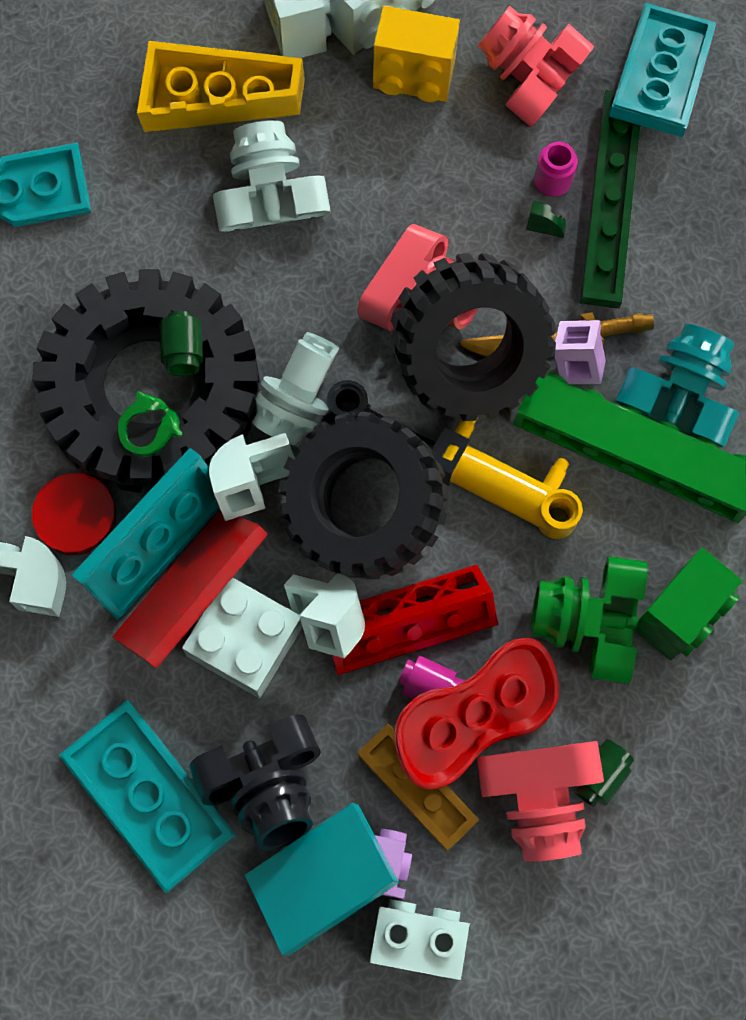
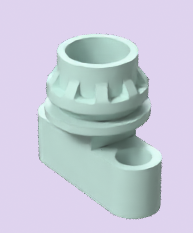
M254 122L240 126L233 131L235 144L230 153L231 163L236 166L231 169L232 177L250 180L251 186L223 190L213 194L219 231L228 232L234 229H246L320 217L331 213L324 176H308L286 180L285 173L297 169L300 163L299 158L292 156L296 153L295 144L286 135L283 122Z
M307 332L303 339L298 341L284 370L282 379L268 376L263 378L261 385L266 390H260L256 397L258 412L253 420V424L271 437L286 433L291 445H296L303 436L306 437L307 434L314 431L313 428L321 422L318 415H326L329 410L328 406L317 398L316 395L338 353L339 347L318 335Z

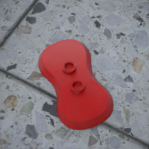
M532 638L512 640L491 654L481 668L468 680L455 686L427 691L410 701L397 718L394 740L402 769L411 782L424 789L445 787L457 780L480 753L489 746L503 739L526 735L541 727L553 713L559 699L558 675L547 649L539 641Z

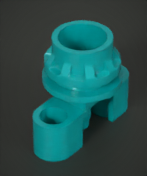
M686 323L681 334L667 344L665 350L671 356L662 355L658 361L662 367L672 372L669 380L667 381L643 370L630 367L615 402L620 405L632 406L647 417L657 421L669 422L677 426L682 432L696 438L711 440L718 447L725 448L740 413L726 405L704 397L707 387L725 390L727 382L721 376H729L731 373L730 354L735 343L717 332Z

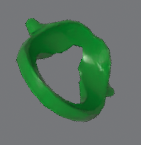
M140 391L136 392V401L123 412L118 420L119 439L124 448L134 455L144 457L156 455L172 436H182L177 414L169 409L162 399ZM149 410H163L166 415L161 420L162 422L158 427L153 442L144 447L133 445L129 441L126 432L129 421L135 415L146 413Z

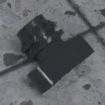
M301 714L291 715L267 725L272 737L270 741L258 746L255 741H246L242 746L244 752L229 759L221 745L197 756L189 765L202 803L204 805H217L232 799L231 806L234 814L239 818L241 828L252 834L257 846L263 850H273L287 846L308 833L313 826L308 812L311 796L306 788L307 783L304 775L297 770L314 762L320 756L321 750L306 717Z

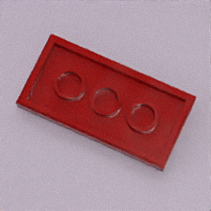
M220 509L112 638L154 668L158 667L267 537V533L258 524L241 517L225 521Z

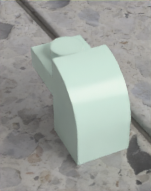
M286 433L246 445L243 435H240L226 442L214 454L209 466V475L214 495L225 521L265 509L260 485L289 476L290 471L283 467L288 456L293 459L295 458Z
M25 536L21 552H19L20 548L15 545L0 542V574L15 576L9 602L20 611L60 617L66 590V577L63 567L57 558L42 542Z
M337 573L329 583L293 574L284 584L291 610L300 616L308 647L345 658L359 642L365 630V621L355 584L350 578L340 573Z

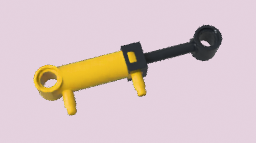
M343 380L334 384L328 392V418L332 425L336 424L335 416L346 413L354 418H358L360 412L373 413L378 418L384 417L370 409L371 404L368 403L367 392L358 382ZM343 401H352L358 407L351 412H344L337 406ZM461 419L454 431L444 427L436 442L411 430L435 453L434 458L441 464L445 477L442 479L443 484L449 486L450 483H453L537 526L541 533L552 539H563L569 536L580 521L583 512L580 499L572 491L559 489L569 466V462L565 458L560 457L556 460L542 483L469 446V437L475 428L474 424L476 421H463ZM556 507L563 509L568 514L569 520L565 522L554 520L549 514V509Z

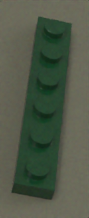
M605 90L580 304L619 309L623 298L640 125L610 117L609 113L616 91Z

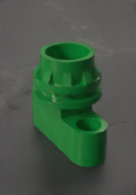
M607 556L599 597L589 596V580L586 577H580L577 586L574 585L573 578L563 576L552 582L539 580L533 603L531 636L543 637L553 647L563 648L565 642L569 641V649L574 652H578L583 635L593 637L589 667L590 679L629 685L633 676L637 648L632 646L634 630L638 627V617L636 616L638 600H644L648 573L647 562Z

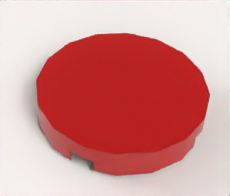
M83 473L64 474L50 480L38 492L32 506V523L38 537L51 550L67 556L84 555L93 551V548L98 547L113 531L116 524V505L108 488L97 478Z

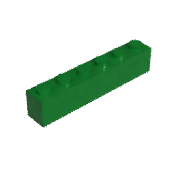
M548 372L544 379L539 377L535 382L539 388L531 397L525 394L517 412L514 426L738 524L746 517L745 455H732L718 449L717 444L711 440L690 437L681 433L677 426L669 422H656L642 416L638 409L632 406H618L605 400L599 392L592 389L581 390L567 384L563 377L555 373Z

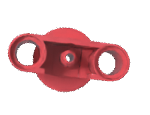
M509 6L477 47L486 54L488 65L494 71L498 66L503 69L499 78L504 81L512 74L521 82L507 100L505 106L529 127H532L557 97L556 92L564 86L566 79L583 63L594 48V45L569 23L554 41L550 43L542 36L547 28L544 23L536 29L532 26L536 19L531 14H520Z
M416 224L410 225L362 294L357 309L359 318L388 331L395 329L391 322L393 309H402L403 305L399 300V296L405 287L412 290L416 286L413 277L421 270H424L426 274L436 269L434 262L446 258L448 263H453L452 259L445 257L448 249L447 237ZM478 308L458 315L447 326H452L459 330L464 329L472 321Z
M598 741L476 758L482 797L515 793L517 795L519 809L506 812L507 820H517L518 826H514L510 830L512 838L522 848L524 862L555 860L582 854L580 839L586 824L585 818H576L575 812L585 809L584 802H570L568 787L604 782Z

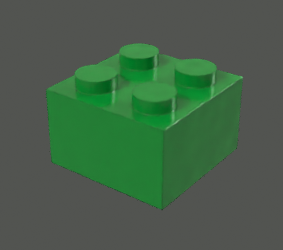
M701 547L638 619V627L634 631L670 661L680 653L687 657L713 631L708 623L713 626L738 601L740 597L734 591L743 580Z

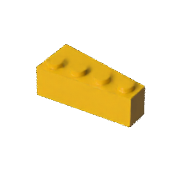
M148 41L137 109L138 118L144 132L300 115L305 83L302 58Z

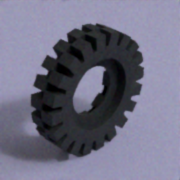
M139 269V278L135 282H128L125 271L105 277L108 289L100 293L92 283L77 292L75 295L80 305L73 310L64 303L51 319L56 327V331L54 333L43 331L36 348L42 361L33 362L32 382L38 390V393L34 394L37 409L46 424L45 427L54 442L60 447L63 455L77 469L81 466L85 469L88 476L97 478L102 484L107 486L109 481L117 483L120 490L138 493L141 492L142 486H152L153 488L189 448L198 453L209 467L214 454L226 442L240 435H243L245 439L252 428L251 415L257 414L256 397L259 392L258 383H260L256 352L249 330L245 331L243 318L230 303L225 307L221 294L206 283L199 290L196 289L191 276L173 271L170 280L163 281L159 269ZM174 311L190 312L202 324L203 362L199 364V372L193 375V388L188 401L176 413L179 418V429L182 432V436H172L156 455L147 457L134 455L124 448L119 439L118 420L121 415L112 408L105 394L104 381L107 369L112 360L125 348L140 342H160V321L168 317L169 313ZM130 420L126 431L129 441L136 447L148 446L155 439L158 427L162 421L138 423Z

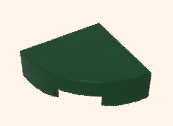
M536 200L533 201L526 230L564 238L566 229L564 217L562 215L557 217L551 213V207L548 204Z

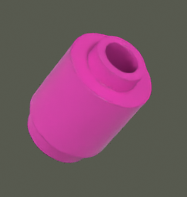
M553 142L543 148L539 154L534 183L537 189L547 196H561L572 185L578 159L569 144Z
M419 656L416 663L411 660L407 661L398 683L405 686L402 695L414 699L427 691L455 686L464 682V680L455 677L457 672Z

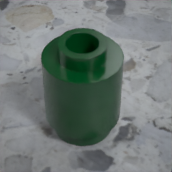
M174 311L160 321L161 363L165 365L166 373L173 376L194 375L199 372V364L203 362L202 324L190 312Z
M606 739L601 746L598 745L604 782L576 786L573 790L580 799L592 807H595L598 802L605 806L608 805L630 775L631 769L629 767L634 762L633 757L625 749L609 739Z

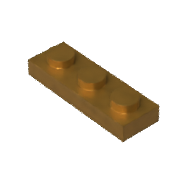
M388 723L357 752V756L447 852L479 819L448 786L437 789H424L411 782L402 769L397 756L394 740L395 729Z

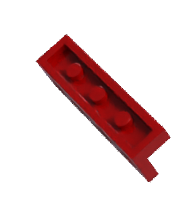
M476 564L360 600L365 621V630L361 639L345 658L331 656L337 675H341L499 625L493 592L479 566ZM472 581L476 584V586L464 590L455 589L459 585ZM427 595L434 597L432 600L423 603L416 602L417 598ZM385 608L394 609L388 614H375L377 611Z

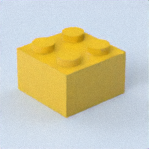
M383 5L374 43L373 88L379 89L388 95H398L401 93L417 96L425 102H435L437 100L447 102L456 59L460 19Z

